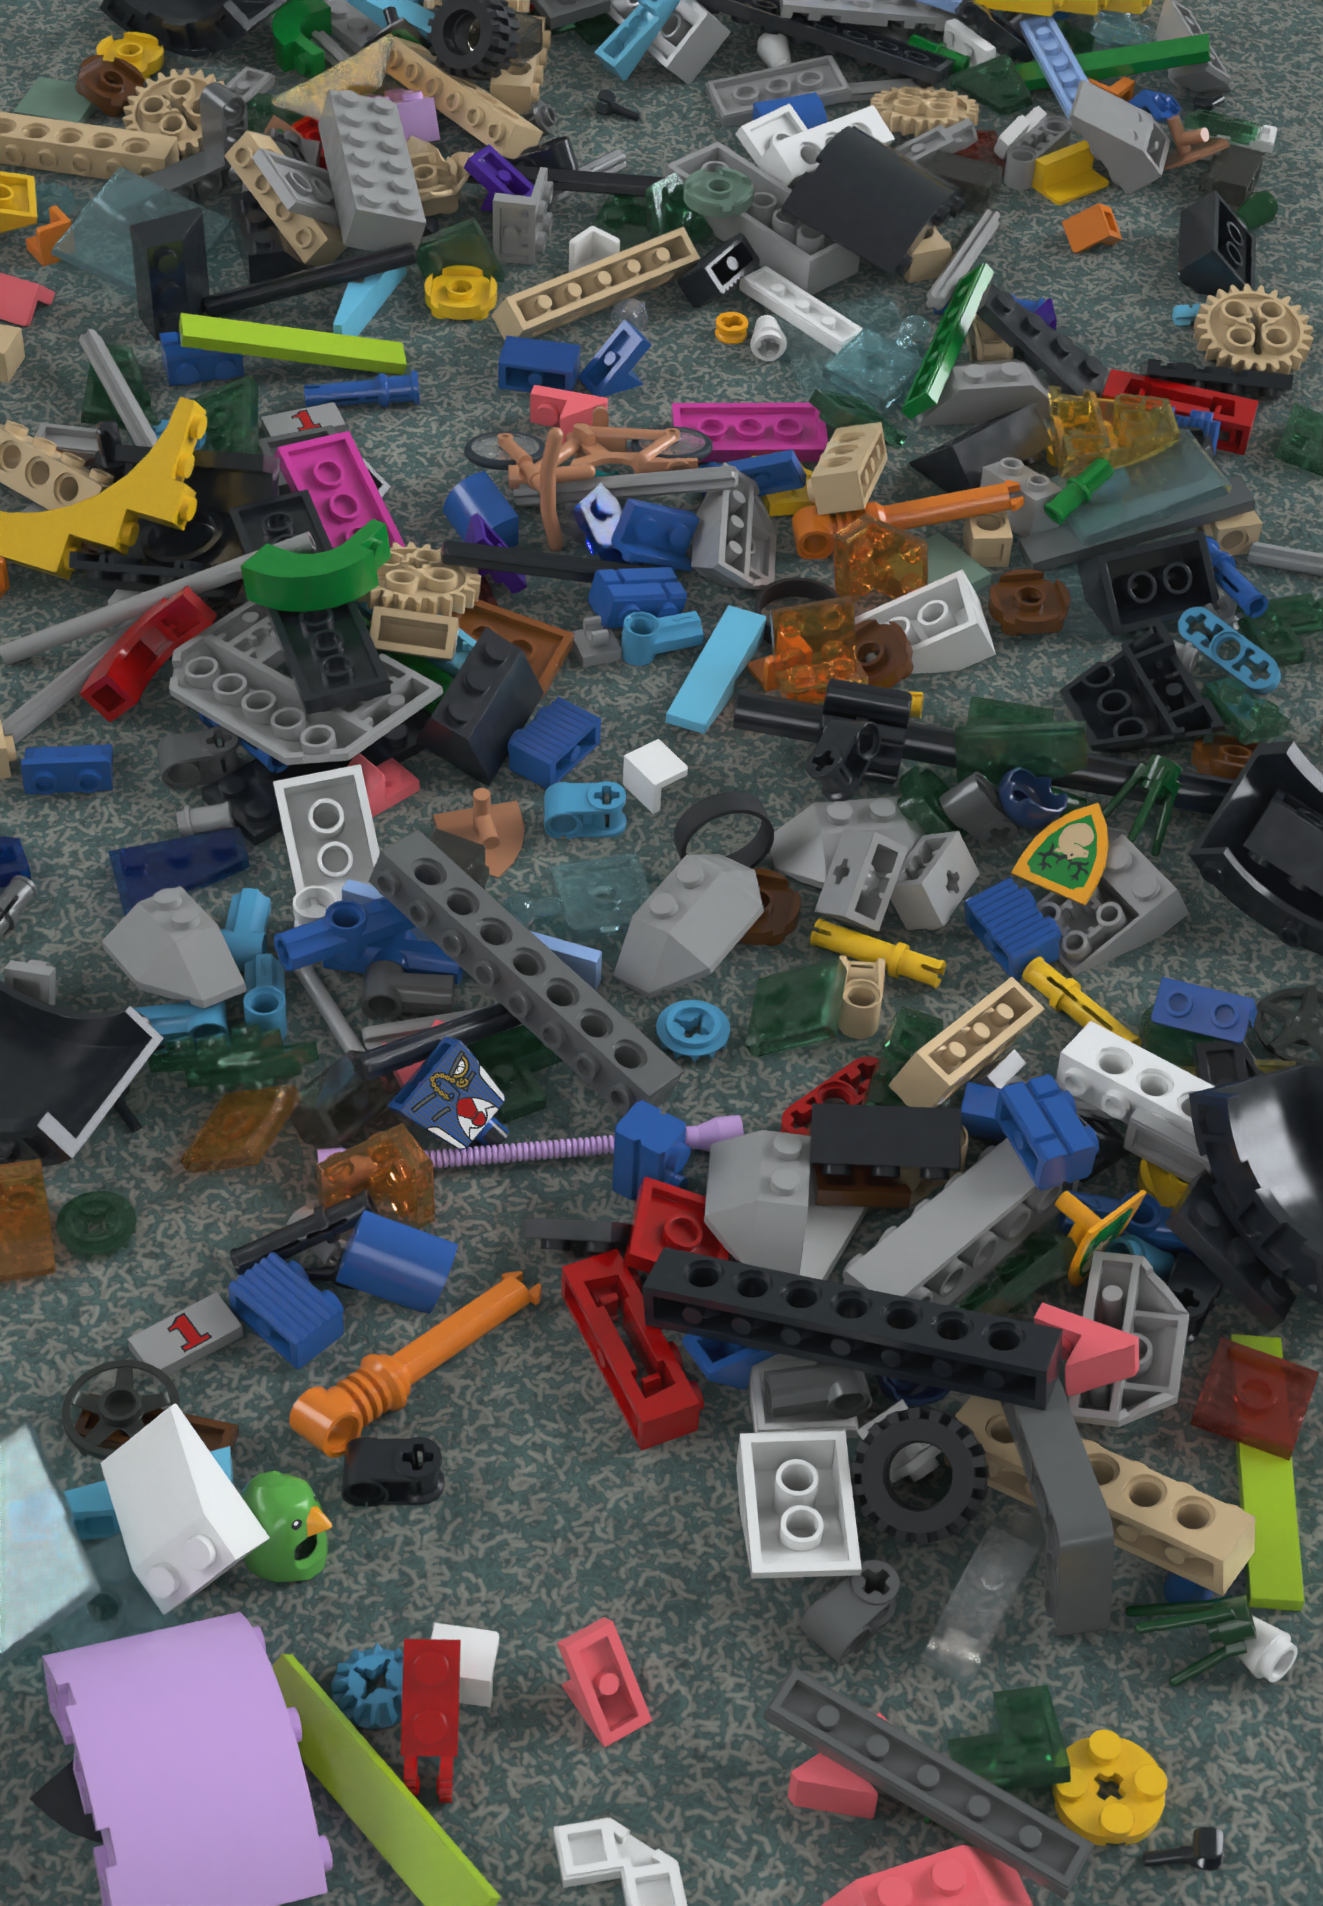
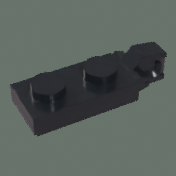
M963 0L955 8V13L966 26L977 25L978 32L989 42L992 43L995 39L1002 44L1000 48L1012 60L1015 61L1018 57L1027 63L1034 58L1024 37L984 5L981 6L975 0Z

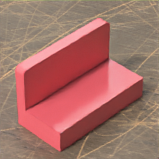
M0 273V319L28 327L31 324L37 302L50 306L55 292L40 284Z

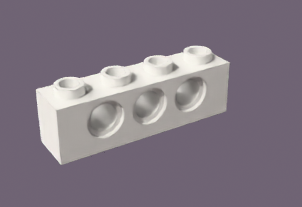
M874 105L772 143L758 163L764 172L793 190L805 171L811 175L814 173L819 165L816 162L818 154L845 127H852L854 125L888 146L895 138Z
M1092 1021L1061 1051L1056 1076V1083L1061 1089L1068 1090L1073 1096L1084 1100L1126 1124H1129L1130 1116L1137 1107H1140L1194 1136L1189 1093L1215 1087Z

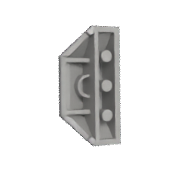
M1175 0L1164 1L1153 42L1204 34L1189 9ZM1211 44L1209 62L1167 69L1169 72L1167 78L1171 83L1180 89L1185 86L1195 93L1232 91L1236 87Z
M1016 359L955 362L937 404L916 416L919 427L983 423L1034 402L1042 419L1065 417V412L1057 392L1025 362Z
M725 462L722 466H730V465ZM737 470L739 478L737 487L732 490L708 491L696 513L700 521L693 535L691 567L703 577L710 578L722 586L762 590L765 586L774 582L777 535L767 508L758 497L760 490L757 482Z
M901 797L818 802L811 804L774 832V842L770 849L774 872L784 877L789 875L799 882L823 888L844 828L874 831L907 846L908 850L905 859L923 835L938 834L940 831L938 824Z
M721 854L686 855L632 916L613 974L614 979L651 999L661 995L662 990L680 987L711 974L764 912L755 870Z
M181 886L162 889L156 892L154 896L138 902L102 940L103 949L139 990L170 999L190 1000L191 1005L201 1008H207L247 991L245 982L217 923Z
M757 1130L711 1144L704 1222L723 1247L740 1263L800 1275L808 1211L811 1136Z
M1094 1251L1083 1317L1138 1336L1139 1370L1133 1377L1069 1396L1068 1404L1075 1422L1120 1427L1178 1403L1189 1313L1169 1287L1153 1272V1267L1144 1256Z

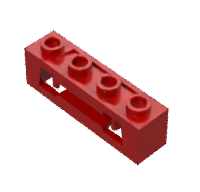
M1111 369L1102 393L1098 419L1114 427L1140 432V422L1120 418L1124 410H1133L1134 420L1140 419L1143 410L1152 411L1153 404L1176 407L1175 414L1190 416L1191 409L1213 412V420L1221 422L1220 430L1229 432L1228 441L1218 439L1216 449L1245 455L1259 401Z
M614 1249L562 1266L561 1295L640 1450H644L698 1431L699 1411L704 1409V1400L696 1381H688L682 1370V1357L675 1342H667L661 1331L662 1328L645 1325L644 1301L641 1293L642 1286L637 1270L623 1265L624 1260L619 1250ZM617 1304L623 1314V1328L649 1375L641 1378V1390L636 1382L637 1368L612 1322L618 1320Z

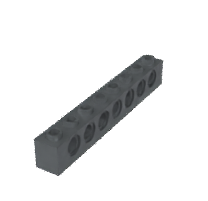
M416 830L381 850L368 882L434 941L445 954L472 976L480 986L484 987L509 1010L514 1017L534 1033L545 1046L550 1048L572 1068L580 1078L585 1080L609 1102L615 1110L625 1116L636 1102L644 1100L658 1108L670 1097L684 1071L423 833Z

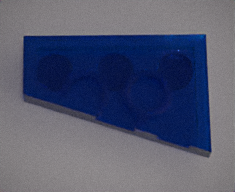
M240 827L108 851L124 917L138 902L154 896L156 892L162 889L181 886L187 892L196 887L205 888L250 867L249 856Z

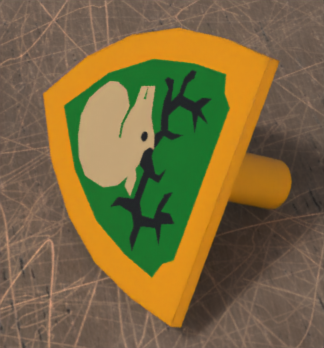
M1099 803L1073 810L1047 826L1028 845L1011 871V874L1086 906L1104 872L1109 849L1107 824Z
M1144 1189L1104 1219H1101L1069 1191L1066 1190L1059 1196L1054 1206L1075 1222L1062 1245L1063 1251L1073 1257L1068 1272V1282L1076 1288L1081 1285L1090 1275L1093 1252H1105L1108 1244L1120 1237L1147 1192Z

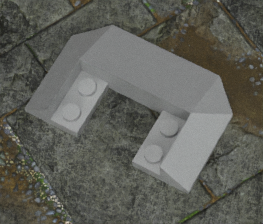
M251 601L246 602L196 637L191 638L173 650V677H170L169 683L171 696L285 765L350 760L443 694V688L439 684L381 653L379 657L390 681L391 694L333 708L326 712L306 715L294 681L274 670L285 662V658L265 607Z

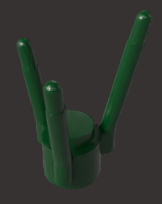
M1152 754L1146 765L1138 763L1133 775L1102 811L1104 818L1107 819L1135 786L1142 781L1140 789L1147 796L1127 836L1133 843L1141 831L1156 798L1163 799L1165 796L1151 855L1154 857H1158L1160 854L1174 800L1182 785L1177 781L1182 768L1166 757Z
M1245 1594L1236 1597L1228 1595L1210 1600L1128 1606L1125 1609L1126 1615L1130 1617L1176 1615L1137 1623L1135 1631L1140 1634L1206 1624L1212 1643L1223 1641L1225 1646L1170 1677L1169 1683L1173 1687L1196 1677L1229 1657L1248 1653L1245 1641L1257 1638L1254 1620Z

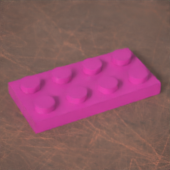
M672 403V426L700 431L712 441L713 448L711 453L698 462H730L793 449L800 462H819L820 455L824 453L828 442L822 403ZM680 437L674 443V449L679 452V455L692 453L704 447L700 442L685 437Z
M349 431L277 447L274 457L280 459V469L291 492L294 493L308 489L333 549L346 542L372 519L386 523L390 548H392L393 542L406 547Z

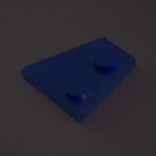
M599 483L572 510L579 528L585 533L586 543L592 555L598 554L600 559L604 561L630 564L622 559V553L610 542L624 506Z

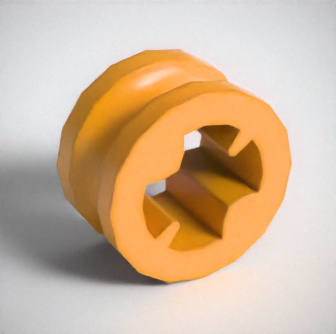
M725 312L717 316L715 337L719 341L726 344H738L746 340L748 335V319L744 315L737 312Z

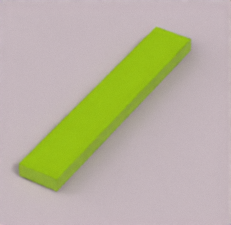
M181 313L179 332L182 347L404 375L407 366L403 342Z
M1231 1334L1228 1342L1240 1508L1246 1513L1255 1516V1552L1245 1564L1247 1601L1249 1607L1301 1611L1305 1600L1281 1338Z
M281 1654L272 1665L286 1707H295L300 1718L302 1740L297 1742L302 1761L424 1906H495L502 1897L292 1654Z

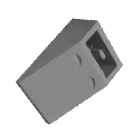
M1085 80L1079 82L1069 116L1071 126L1077 134H1082L1088 142L1090 151L1095 159L1101 160L1109 170L1113 183L1116 186H1121L1126 194H1131L1162 177L1171 140L1153 115Z
M1121 834L1109 844L1104 872L1086 906L1054 892H1050L1036 904L1038 911L1042 913L1044 918L1051 916L1059 926L1062 938L1059 940L1058 960L1073 976L1161 937L1189 914L1177 888L1124 834Z

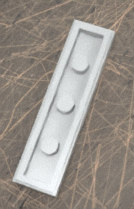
M764 266L740 280V291L839 356L866 343L867 331L769 267Z

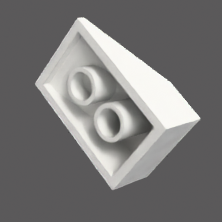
M963 569L852 618L853 626L862 621L876 619L879 624L890 625L889 621L898 624L912 645L913 654L911 661L914 668L911 674L959 671L996 655L981 601ZM870 653L866 656V663L873 661L877 656L874 653Z
M361 764L273 781L296 893L305 887L323 886L331 889L336 894L338 901H341V889L347 879L372 885L368 881L380 852Z
M176 1403L167 1408L100 1463L132 1570L163 1615L198 1594L270 1538Z
M845 1431L741 1433L739 1436L736 1472L740 1516L751 1578L861 1575L862 1569Z

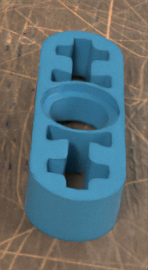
M1192 607L1181 615L1178 629L1186 643L1192 642L1194 648L1200 650L1201 655L1233 679L1257 694L1270 693L1278 686L1281 673L1276 661L1212 612L1203 607ZM1205 619V627L1208 632L1214 635L1211 642L1201 632L1196 631L1191 635L1193 631L1189 626L1190 623L1193 621L1201 623ZM1226 641H1236L1241 647L1239 655L1228 661L1219 658V647ZM1248 658L1251 664L1260 670L1268 666L1267 672L1270 677L1266 681L1259 678L1253 682L1255 679L1253 673L1244 665Z

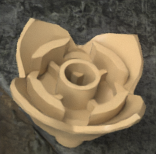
M411 135L406 140L424 215L433 216L439 213H454L459 208L458 200L461 197V190L471 175L464 169L468 158L473 156L474 153L457 152L451 157L448 156L447 160H444L438 148L429 142Z

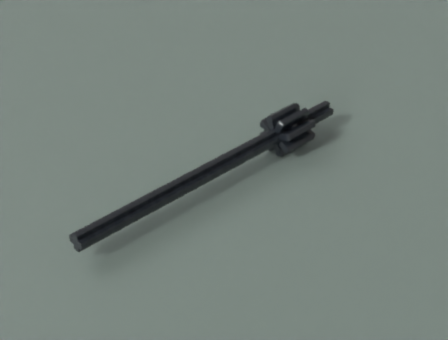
M839 679L829 680L824 705L739 690L733 721V728L817 744L823 735L826 724L833 718L874 722L880 730L881 744L877 755L872 759L862 780L889 785L895 784L897 781L901 760L908 759L1002 777L1012 769L1020 767L1029 770L1035 777H1050L1052 779V786L1114 797L1133 775L1138 763H1142L909 721L912 705L911 693ZM1182 770L1177 780L1182 785L1175 797L1173 808L1214 815L1236 779ZM1142 781L1135 786L1125 799L1144 802L1147 794L1140 789ZM1165 796L1163 799L1156 798L1154 804L1163 806Z

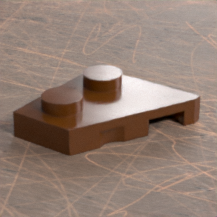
M811 1125L808 1126L807 1136H811ZM810 1163L816 1205L909 1208L911 1189L906 1183L898 1186L892 1178L870 1177L871 1168H851V1176L821 1175V1166H813Z

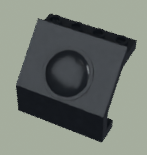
M116 444L115 461L126 463L125 476L150 452L152 447ZM194 450V467L191 475L185 478L183 483L196 492L197 508L192 520L187 521L184 531L139 518L137 522L139 524V535L135 544L129 547L127 556L99 548L95 554L70 551L69 568L84 570V578H87V587L146 592L243 556V551L230 520L228 508L277 497L280 459L263 454ZM243 578L198 596L236 599L244 583Z

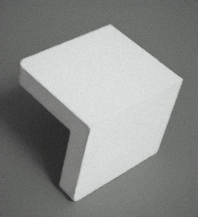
M593 225L569 242V272L619 253L620 240Z
M657 739L624 755L623 785L653 814L660 811L661 788L687 776L688 766L663 742Z
M434 1623L431 1639H461L459 1703L491 1707L493 1697L492 1677L499 1646L498 1632Z

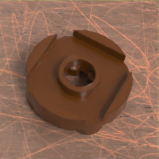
M104 55L90 56L81 63L75 89L90 102L101 107L102 111L108 116L118 117L124 112V106L129 105L128 96H137L135 87L144 88L143 83L145 79L135 66L123 59L115 57L114 61L111 62L103 60Z
M1017 569L1008 571L1000 576L997 584L994 585L993 583L990 587L988 609L991 616L1000 623V629L1006 635L1058 633L1064 626L1070 606V593L1067 587L1057 578L1055 579V584L1043 579L1044 572L1038 570Z
M876 619L862 621L849 628L836 642L838 650L835 653L834 659L832 655L830 656L829 665L835 679L890 689L900 680L910 676L914 668L911 661L913 650L903 629L895 622L889 621L890 625L879 624ZM870 653H874L877 656L873 661L866 663V656Z
M1214 735L1213 743L1203 744L1204 736L1199 737L1193 745L1191 762L1197 767V773L1236 779L1259 743L1238 736Z
M751 868L756 872L764 912L739 942L750 945H779L783 943L787 935L793 932L799 922L800 895L797 890L795 893L788 887L789 880L783 875L767 869Z

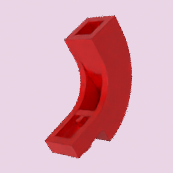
M185 586L168 600L163 597L145 612L109 649L90 674L79 695L111 723L138 703L148 682L157 670L173 655V650L212 625L217 614L188 586Z

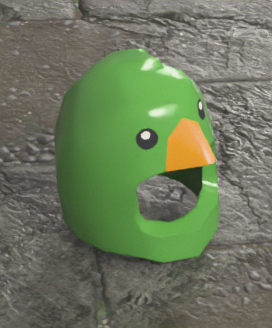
M276 1470L266 1473L260 1472L248 1482L241 1491L240 1496L270 1538L243 1558V1562L248 1571L261 1579L274 1582L311 1579L325 1567L328 1552L326 1530L332 1527V1523L322 1512L321 1505L306 1480L287 1473L281 1474ZM313 1535L316 1547L312 1554L307 1558L295 1560L294 1551L296 1546L307 1537Z

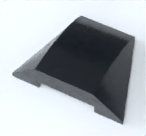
M1159 617L1149 623L1150 630L1134 642L1128 639L1122 643V651L1107 662L1098 661L1060 690L1063 701L1092 751L1102 753L1135 751L1169 745L1205 734L1226 731L1225 724L1209 698H1203L1179 659L1175 643Z

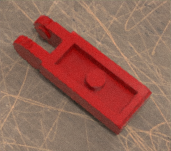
M404 1639L400 1756H405L404 1785L416 1799L420 1794L418 1756H440V1774L437 1776L439 1803H452L454 1757L458 1756L461 1639Z

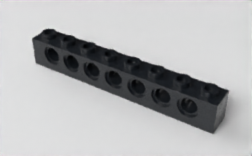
M663 1248L642 1286L645 1325L1046 1411L1061 1370L1063 1329L671 1248Z

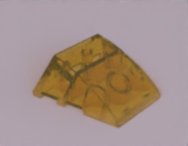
M389 33L328 70L271 99L277 107L320 120L329 89L338 91L351 90L361 96L371 94L383 86L394 37Z
M1049 385L1051 446L1060 478L1077 477L1097 458L1108 460L1114 470L1138 463L1168 449L1180 440V430L1170 401L1167 398L1121 393L1115 397V400L1097 398L1095 390L1084 389L1083 396L1060 394L1061 387Z

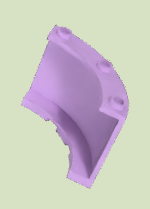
M241 1612L42 1656L50 1712L59 1727L65 1745L72 1743L75 1745L73 1771L84 1813H92L95 1830H101L104 1845L94 1847L93 1855L103 1906H278L328 1893L325 1872L332 1870V1854L327 1837L325 1835L318 1836L311 1796L297 1742L302 1740L300 1718L295 1707H286L278 1681L266 1654L265 1640L260 1626L252 1627Z

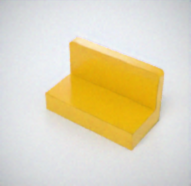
M1083 140L1037 158L1032 188L1054 204L1061 206L1108 187L1109 180L1092 169L1094 156L1090 151L1088 142Z

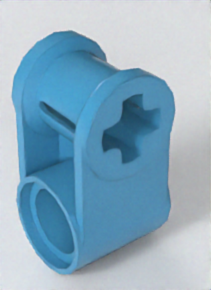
M610 781L598 783L559 782L549 786L544 794L545 832L554 839H560L561 835L566 836V839H573L575 837L608 838L622 834L627 826L626 816L622 812V808L626 803L625 789L621 785ZM606 793L609 794V804H608V805H605V794H606ZM605 815H609V827L605 826Z

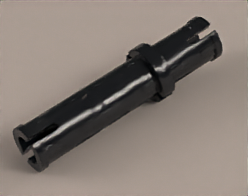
M364 1189L360 1193L329 1207L325 1204L319 1205L314 1208V1214L277 1229L239 1248L231 1249L230 1257L238 1275H244L247 1269H252L255 1263L259 1264L262 1258L268 1257L270 1252H275L283 1260H286L322 1242L335 1243L340 1240V1234L355 1228L364 1210L379 1215L375 1201L370 1192Z

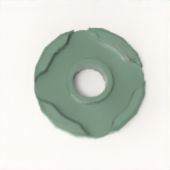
M715 167V172L706 173V168L690 174L685 180L683 190L684 202L691 210L701 215L713 218H728L749 210L754 202V187L751 186L752 181L748 176L737 170Z

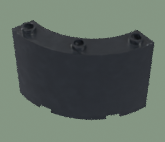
M104 0L99 8L126 32H141L152 35L158 39V45L160 47L163 46L164 50L180 56L198 57L208 56L213 52L229 48L292 0Z
M853 125L852 127L847 126L842 129L816 157V162L819 163L818 167L812 175L805 171L781 207L782 219L794 226L799 220L885 271L886 281L892 284L898 275L903 277L907 273L914 259L911 257L912 253L935 225L938 227L942 224L946 225L950 217L956 219L961 213L966 200L963 199V190Z
M1294 741L1259 743L1188 855L1199 868L1204 880L1213 884L1230 902L1250 918L1275 933L1283 943L1292 947L1301 946L1323 956V896L1312 889L1308 893L1297 889L1285 879L1288 875L1274 865L1270 869L1259 865L1247 855L1250 850L1243 846L1250 831L1279 787L1323 814V774L1312 765Z
M0 981V1164L12 1166L16 1159L29 1160L33 1167H45L73 1159L163 1040V1037L152 1027L149 1019L134 1010L130 1005L120 1010L101 1013L63 1009L36 1000Z
M1298 1064L1189 1093L1191 1119L1200 1156L1207 1155L1210 1167L1217 1181L1211 1187L1225 1215L1239 1236L1251 1245L1256 1257L1280 1279L1284 1277L1290 1278L1297 1285L1305 1289V1296L1323 1304V1066Z

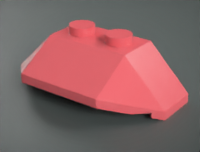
M960 1845L856 1879L821 1906H1033L1015 1869L978 1847Z

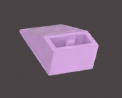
M395 88L384 91L385 96L383 98L397 103L406 140L411 135L426 142L440 140L434 97L423 96L422 91H413V89ZM372 93L359 94L370 98L381 97L380 95H372Z

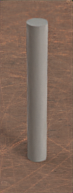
M309 965L295 970L296 976L353 1064L356 1062L357 1055L366 1050L313 966Z

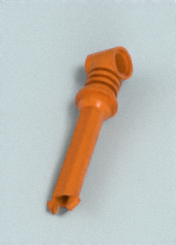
M1005 480V483L885 506L876 501L867 502L865 509L844 511L843 513L836 512L833 515H830V513L818 515L816 506H806L794 514L791 525L798 555L803 559H825L836 549V544H840L841 548H845V542H850V546H856L855 540H859L860 544H867L872 548L876 547V542L882 541L887 533L1007 510L1017 511L1024 505V497L1010 499L1009 493L1021 491L1020 483Z
M514 1271L502 1274V1281L392 1356L387 1354H368L360 1361V1368L355 1373H351L335 1386L329 1389H325L322 1386L313 1387L305 1391L297 1399L290 1412L289 1424L292 1430L330 1458L344 1455L346 1445L351 1440L360 1437L363 1427H366L387 1411L399 1412L406 1406L411 1385L529 1305L530 1302L534 1305L539 1304L542 1295V1285L538 1283L527 1290L526 1286L522 1283L524 1280L523 1272Z

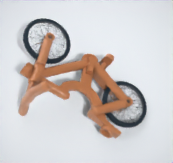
M597 406L593 410V426L585 423L575 424L574 432L567 434L566 442L563 444V432L558 427H553L549 430L546 444L530 434L499 431L472 438L465 445L464 454L471 463L493 470H508L509 489H519V484L522 483L527 484L531 489L537 490L540 493V512L548 546L552 551L558 552L562 550L564 541L556 510V483L592 479L596 474L595 466L610 463L632 466L634 474L698 468V461L706 458L711 453L713 444L711 439L704 433L685 427L667 426L651 429L609 427V415L606 407ZM627 439H632L631 447H627ZM572 456L577 457L572 459L570 466L558 467Z

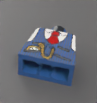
M447 1036L442 1039L387 1105L395 1113L460 1150L467 1148L474 1138L485 1148L486 1145H490V1147L496 1145L498 1147L499 1144L504 1142L509 1133V1130L493 1117L506 1099L504 1094L468 1048L460 1040Z

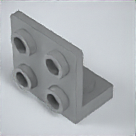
M540 167L531 197L495 193L493 198L494 261L535 265L538 253H545L547 234L551 233L553 213L547 212V203H551L553 196V182L547 181L548 168Z

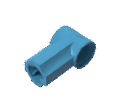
M696 611L656 618L654 615L646 612H633L625 617L620 645L622 660L630 665L642 666L651 663L658 653L702 645L704 633L700 617Z
M243 888L240 893L232 895L225 929H220L240 972H244V963L251 961L255 954H267L266 932L271 912V900L269 897L261 894L259 889Z
M255 954L251 961L244 963V982L247 990L244 992L243 1000L245 1033L247 1039L252 1044L258 1047H272L281 1043L287 1035L285 969L272 954Z
M190 1000L133 1008L147 1017L152 1027L163 1037L159 1045L188 1042L194 1049L202 1050L206 1045H214V1048H220L225 1045L229 1038L225 1000L207 1008L191 1005Z

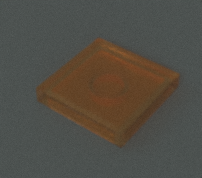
M294 1085L226 1093L181 1157L180 1163L187 1171L192 1173L258 1165L303 1096Z

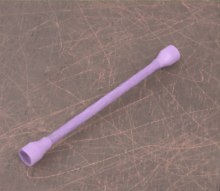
M719 1116L697 1126H686L685 1145L689 1146L691 1150L700 1149L710 1152L711 1144L744 1135L741 1116ZM609 1135L608 1138L607 1136H602V1138L597 1136L596 1139L593 1136L590 1139L584 1137V1140L580 1137L578 1140L572 1138L571 1141L568 1138L565 1141L560 1139L559 1142L558 1140H553V1142L548 1140L547 1143L545 1141H541V1143L535 1141V1144L531 1141L529 1144L523 1142L522 1145L521 1143L516 1145L511 1143L510 1146L509 1144H504V1146L499 1144L498 1147L496 1145H492V1147L486 1145V1148L484 1146L479 1148L474 1146L473 1149L472 1147H467L464 1150L449 1148V1151L443 1149L442 1152L440 1149H437L436 1152L434 1150H430V1152L425 1150L424 1153L418 1151L417 1154L415 1151H412L411 1154L406 1152L405 1155L403 1152H400L399 1155L397 1153H393V1155L387 1153V1156L381 1154L380 1157L378 1154L374 1155V1152L360 1153L342 1147L317 1149L320 1188L346 1186L363 1177L376 1176V1173L379 1174L380 1171L386 1173V1170L391 1173L393 1170L398 1172L399 1169L403 1172L405 1169L411 1171V1168L415 1171L417 1168L423 1170L424 1167L425 1169H430V1167L435 1169L436 1166L438 1168H442V1166L448 1168V1165L450 1167L455 1165L460 1167L461 1164L463 1166H467V1164L472 1166L473 1163L479 1165V1162L481 1165H485V1162L487 1164L492 1162L497 1164L498 1161L504 1163V1160L506 1163H509L510 1160L516 1162V1159L521 1162L522 1159L528 1161L529 1158L531 1161H534L535 1158L540 1160L541 1157L543 1160H546L547 1157L553 1159V1156L555 1159H558L559 1156L561 1158H565V1156L570 1158L572 1155L577 1157L578 1154L580 1157H583L584 1154L589 1156L590 1153L592 1156H595L596 1153L602 1155V1152L604 1155H607L608 1152L614 1154L615 1136Z

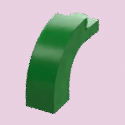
M292 0L275 14L272 21L274 59L284 73L296 69L300 75H304L313 83L325 80L324 51L310 41L312 38L311 33L317 30L318 32L324 31L327 35H332L331 7L323 0Z
M372 519L340 546L314 554L293 553L267 543L241 565L247 600L276 610L305 612L337 607L364 596L379 585L377 570L391 558L387 526L384 522Z

